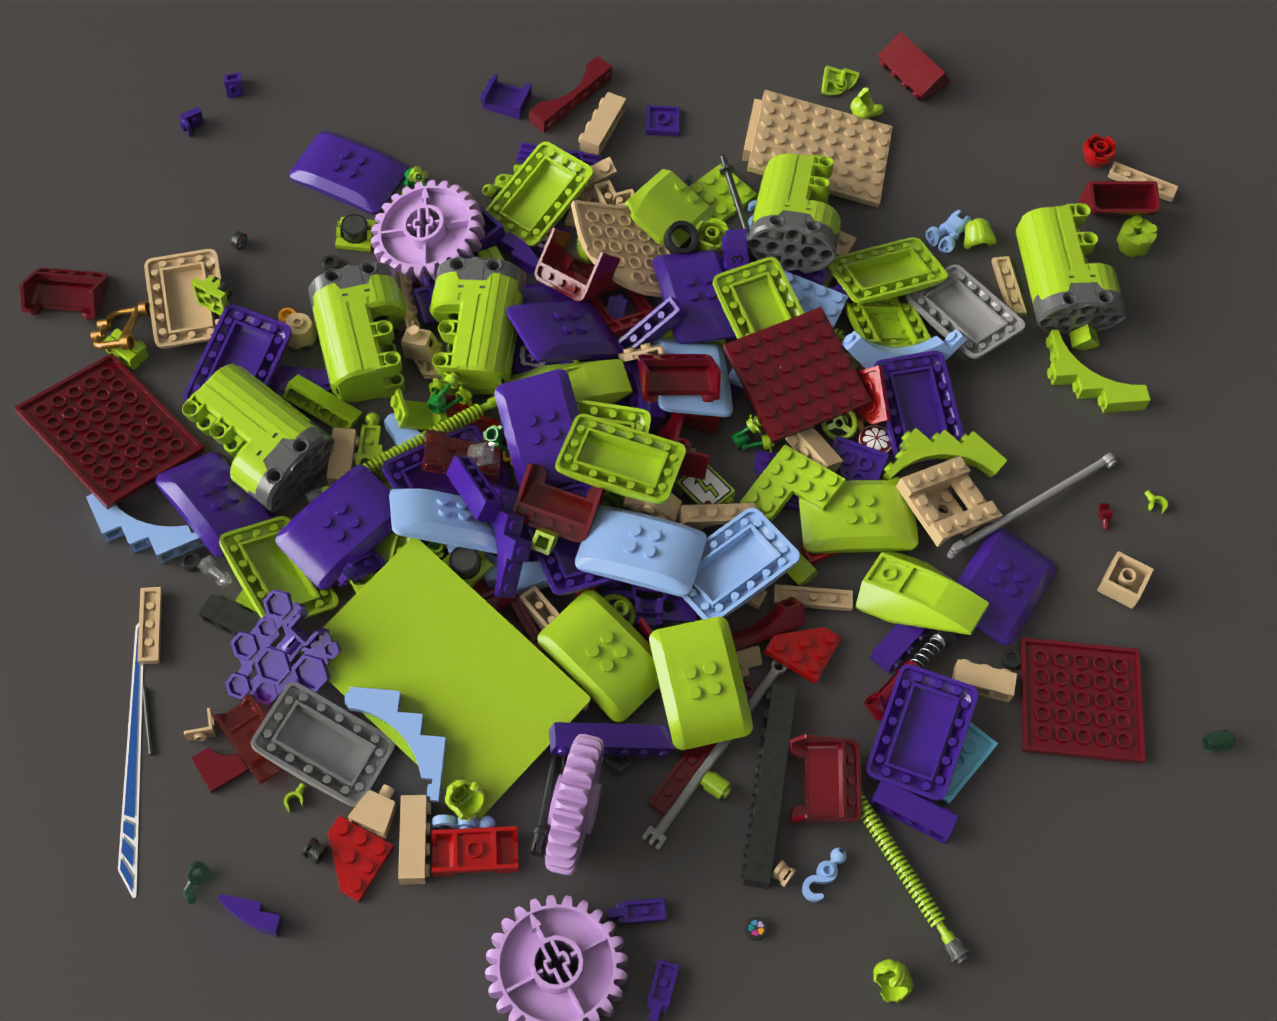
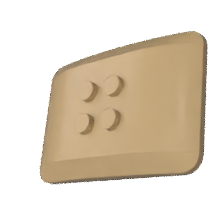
M203 249L148 259L144 264L156 346L166 349L209 341L221 316L197 303L191 281L194 277L204 281L210 276L222 280L216 251L213 249Z

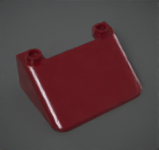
M38 268L19 285L22 312H28L30 315L40 314L42 308L82 312L84 319H94L99 314L108 282V274L69 269Z
M707 354L638 355L642 396L647 402H658L659 395H701L704 402H713L720 399L721 369L712 356Z
M529 463L512 512L525 517L523 524L537 529L545 528L560 534L559 537L573 542L584 541L607 490L594 486L589 490L586 498L545 484L547 478L546 469L541 465Z
M804 734L790 739L792 755L796 758H803L805 762V805L793 807L790 813V823H854L859 821L862 815L861 750L857 741Z

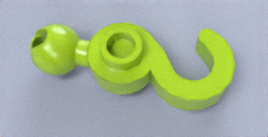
M514 165L515 173L521 165ZM498 175L495 178V184H486L483 187V194L486 197H493L497 190L501 191L513 175Z

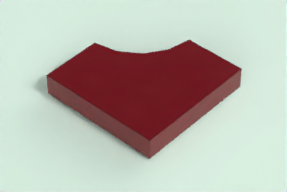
M208 747L191 757L211 794L249 772L238 753L230 756L219 755Z

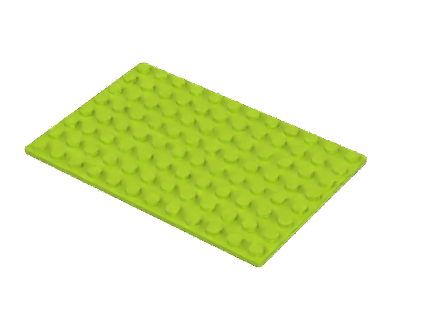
M411 538L323 627L330 630L332 640L338 641L341 647V652L336 658H328L330 663L327 667L331 677L328 681L344 696L346 692H349L350 687L400 691L402 693L400 712L423 714L425 717L423 735L446 737L447 739L442 789L446 792L447 787L455 782V780L466 779L479 783L486 790V803L475 817L476 820H480L550 745L549 729L553 723H570L590 702V696L419 539ZM363 713L418 765L409 744L399 732L381 719Z

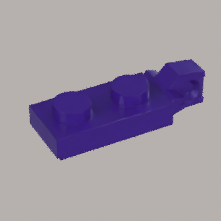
M373 549L349 562L337 580L342 585L347 584L351 580L354 583L359 582L379 571L386 562Z
M665 898L622 901V903L617 904V908L607 909V921L618 920L619 924L624 925L667 921Z
M658 959L647 999L646 1009L651 1010L649 1021H658L659 1014L666 1013L679 969L678 964Z

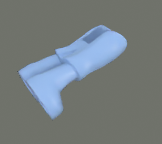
M957 210L951 214L946 222L940 225L939 229L935 226L930 227L925 232L926 239L934 247L939 243V251L949 253L955 248V240L959 238V235L965 230L966 224L972 221V218L967 215L964 219H961L962 211Z

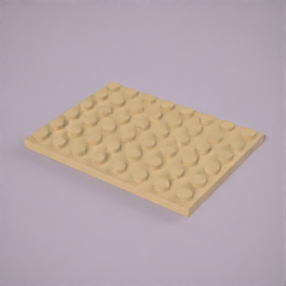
M765 90L747 171L763 175L769 161L780 154L789 153L830 157L834 160L832 176L828 178L830 181L829 194L878 208L881 200L893 126L870 119H861L856 115Z

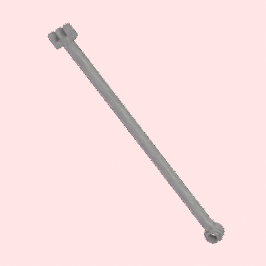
M1109 452L1100 460L970 537L954 543L947 553V557L949 559L957 557L963 550L1101 468H1112L1117 463L1115 455Z
M775 660L772 661L771 670L749 699L750 713L756 708L776 678L786 672V666L781 665L782 670H776L775 667L780 666V663ZM732 740L719 742L715 745L656 828L649 826L642 836L643 840H647L649 835H652L649 844L653 845L658 839L659 842L655 848L661 849L667 840L664 833L698 788L704 775L711 770Z

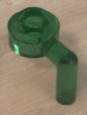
M200 861L193 862L186 870L188 882L182 890V895L189 904L196 902V897L192 893L194 887L205 883L210 876L209 868ZM196 869H200L198 874H193Z

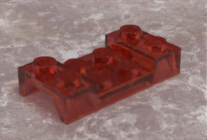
M427 429L424 433L425 449L421 470L446 474L455 455L469 456L473 458L487 481L496 483L500 476L501 449L495 446L494 443L487 440H482L481 443L446 437L445 432Z
M249 693L245 695L238 706L229 712L213 716L220 729L232 743L260 785L284 770L257 753L251 746V740L266 716Z

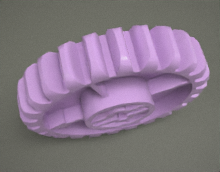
M430 180L427 186H423L422 182H417L415 189L411 190L407 186L402 190L403 195H392L393 202L391 204H383L382 209L385 213L376 215L375 220L377 224L371 230L373 234L371 244L377 260L392 266L397 273L400 271L403 277L409 276L412 283L418 280L421 286H424L421 276L428 274L429 278L433 279L435 283L437 268L441 263L455 257L467 259L475 257L473 252L481 250L480 240L485 237L483 229L485 220L477 201L473 199L470 192L463 191L461 186L457 184L450 186L448 181H442L438 186L435 180Z
M579 734L571 746L563 775L559 774L548 817V825H551L546 847L545 865L551 872L571 875L577 867L586 834H591L602 790V784L598 783L604 755V743L599 737Z
M548 895L546 906H541L535 898L530 900L529 912H526L520 906L514 909L515 922L508 918H504L501 921L504 934L494 933L492 935V943L496 949H490L486 952V960L492 966L485 970L486 979L494 982L488 989L489 996L491 998H500L496 1005L498 1013L504 1014L511 1011L509 1021H600L598 1013L606 1017H610L613 1014V1006L610 1001L619 1002L622 999L623 993L618 986L624 985L627 982L628 975L621 969L627 965L628 956L619 952L624 945L623 938L618 936L612 937L615 931L614 922L610 921L601 924L603 919V911L601 909H597L589 914L588 901L582 900L577 907H573L572 897L566 895L562 904L559 905L556 903L554 895ZM548 952L551 953L558 967L562 965V976L566 983L562 982L556 968L551 969V959ZM541 958L543 969L536 971V965ZM577 964L578 970L574 977H572L570 966Z

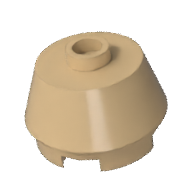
M294 313L286 318L284 323L289 325L292 330L288 346L296 350H300L301 347L308 345L311 347L318 335L315 322L303 313Z

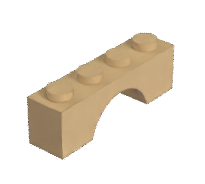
M755 503L681 505L676 521L677 523L702 530L713 525H725L746 509L756 507Z

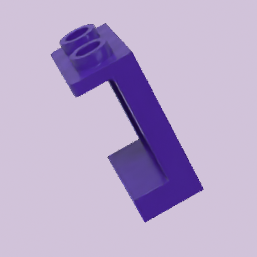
M494 74L488 80L486 90L481 93L482 108L520 120L532 97V84L525 83L523 88H519L498 81V75Z

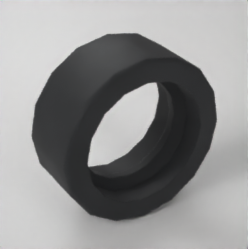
M687 221L674 222L664 234L665 247L671 254L691 253L699 242L697 229ZM676 229H683L690 235L691 243L687 248H679L673 243L671 236Z

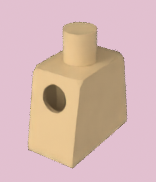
M416 325L406 328L401 341L403 356L409 359L432 363L433 356L440 353L442 349L430 330L419 329Z
M383 785L379 794L371 790L367 791L349 814V821L386 840L397 809L396 802L390 799L395 790L388 785Z

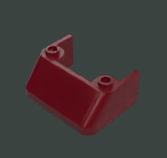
M552 228L534 272L536 280L578 302H585L605 290L610 285L620 258L600 252L591 276L587 279L570 270L573 264V257L566 250L573 235Z
M676 412L666 416L657 436L679 442L685 446L686 453L678 472L679 475L705 480L710 456L691 451L692 444L684 438H678L681 427L716 434L720 417Z

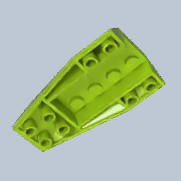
M622 359L544 365L512 375L510 378L512 382L552 370L563 369L569 375L575 399L614 404L633 393Z
M897 551L881 552L863 579L855 608L890 623L971 635L989 607V603L929 563Z

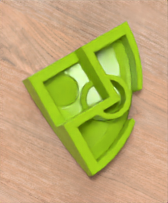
M827 65L824 70L821 94L826 96L842 94V92L853 87L860 73L847 68L840 70Z

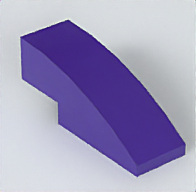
M508 231L501 239V251L511 256V263L535 277L534 272L539 259L525 242Z
M223 894L218 895L221 904L240 922L261 933L279 937L283 923L281 915L264 912L262 902Z

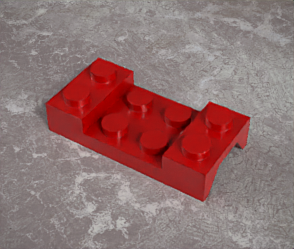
M517 826L431 830L433 877L454 876V873L497 871V874L519 873Z

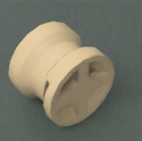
M782 860L773 871L771 878L773 880L777 879L785 887L795 874L796 869L788 867L786 862ZM789 872H791V873L789 874V876L786 878V880L784 881V878L787 876V874H788Z

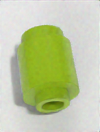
M708 771L700 782L703 789L718 800H721L722 797L726 799L732 790L730 788L731 783L716 772Z

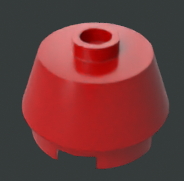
M1098 134L1090 136L1083 145L1085 162L1093 168L1105 167L1116 157L1115 141L1109 136L1106 138L1098 136Z

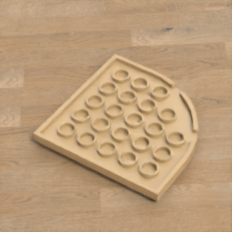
M573 200L571 208L579 241L592 263L596 264L600 252L618 257L620 262L612 281L639 294L662 297L653 268V260L658 255L671 254L665 245L658 244L632 220L629 206Z

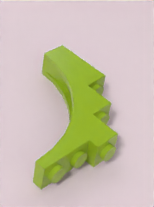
M1051 330L1046 338V346L1050 350L1051 365L1047 369V376L1051 379L1052 386L1072 384V389L1074 393L1076 392L1077 399L1098 398V405L1101 406L1103 413L1146 409L1150 402L1146 385L1116 382L1089 370L1068 350L1059 330Z
M915 428L912 432L908 430L901 438L903 440L900 444L902 449L895 456L897 460L894 464L890 462L884 468L886 473L882 478L890 480L901 470L921 461L934 459L951 460L959 456L962 457L967 465L980 470L991 478L1007 462V459L974 431L969 435L965 433L958 441L944 429L940 434L936 432L929 440Z

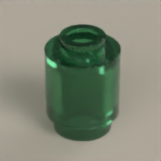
M1228 729L1210 732L1202 737V744L1207 752L1225 751L1233 748L1235 736Z

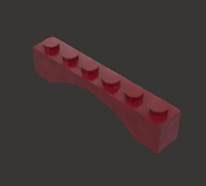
M596 56L586 64L584 77L573 91L558 99L538 103L529 111V122L543 133L552 129L570 111L575 110L581 102L586 101L592 93L598 91L604 83L611 80L612 66L599 56Z
M794 597L779 601L754 625L740 631L731 632L735 650L745 649L751 644L761 643L774 635L789 630H796L798 627L805 625L803 603Z

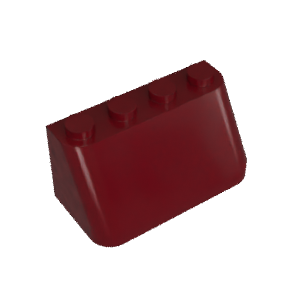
M902 32L877 55L880 60L879 64L885 70L888 68L891 71L890 75L895 80L899 78L902 81L900 84L906 90L910 89L913 91L911 94L917 100H925L950 83L946 73Z
M1089 181L1079 197V202L1088 205L1091 209L1090 214L1154 215L1160 209L1157 181Z

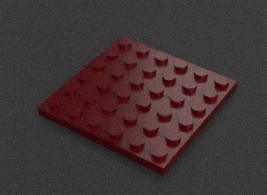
M822 307L723 345V349L772 444L867 406L872 402Z
M1021 637L1022 752L1144 764L1146 756L1140 649Z

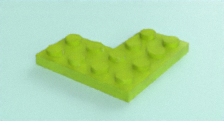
M784 445L740 503H755L756 509L770 522L775 519L793 494L818 509L825 511L846 484V479L789 446Z

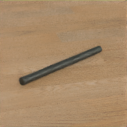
M143 687L149 756L154 755L148 689Z

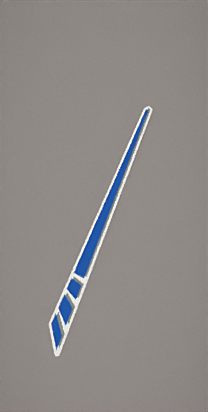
M139 623L136 625L118 859V872L132 898H136L143 688V665H139L137 662Z

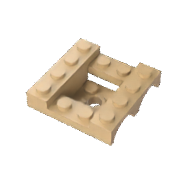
M961 456L902 477L896 485L937 547L958 534L967 536L978 527L988 522L993 523L1002 517L992 500L987 502L968 475L971 470ZM950 485L956 491V493L963 501L968 510H962L958 502L955 500L951 492L948 490ZM938 508L943 509V510L946 512V514H945V513H941V512L938 510Z

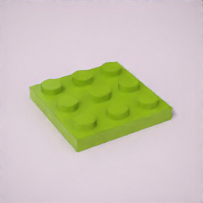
M719 164L689 187L710 206L713 214L712 218L725 222L736 214L737 211L726 177L720 174L719 170L722 168V165ZM732 173L744 208L757 198V193Z

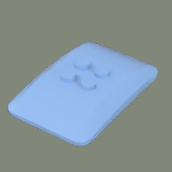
M659 338L652 343V345L663 346L665 351L663 354L710 355L721 369L719 400L704 402L701 395H659L658 404L662 410L718 417H729L732 414L733 405L724 352L720 345L707 342L680 344L675 339Z
M392 489L390 491L392 530L396 534L497 554L496 538L492 523L476 521L461 496L428 489Z
M600 506L586 539L580 544L575 558V565L579 570L684 597L690 594L707 537L703 531L670 520L630 510Z
M746 509L707 537L690 594L683 598L702 619L719 616L724 618L758 595L796 565L800 559L799 552L758 509Z

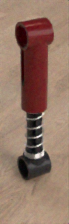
M933 629L934 634L930 638V642L925 644V648L920 649V653L915 654L914 659L907 660L901 667L910 664L925 668L924 665L930 663L929 660L935 657L934 654L936 652H940V648L955 644L960 638L959 634ZM901 667L878 692L869 695L864 701L865 707L876 721L883 719Z

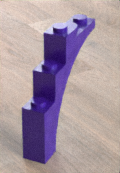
M488 481L503 503L494 522H491L496 538L498 559L494 595L515 599L523 561L528 562L532 542L520 537L525 517L512 512L517 492L495 482Z

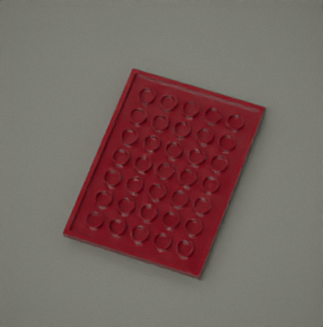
M112 353L14 407L15 412L107 510L155 482L156 477L160 473L182 465L204 452V446Z

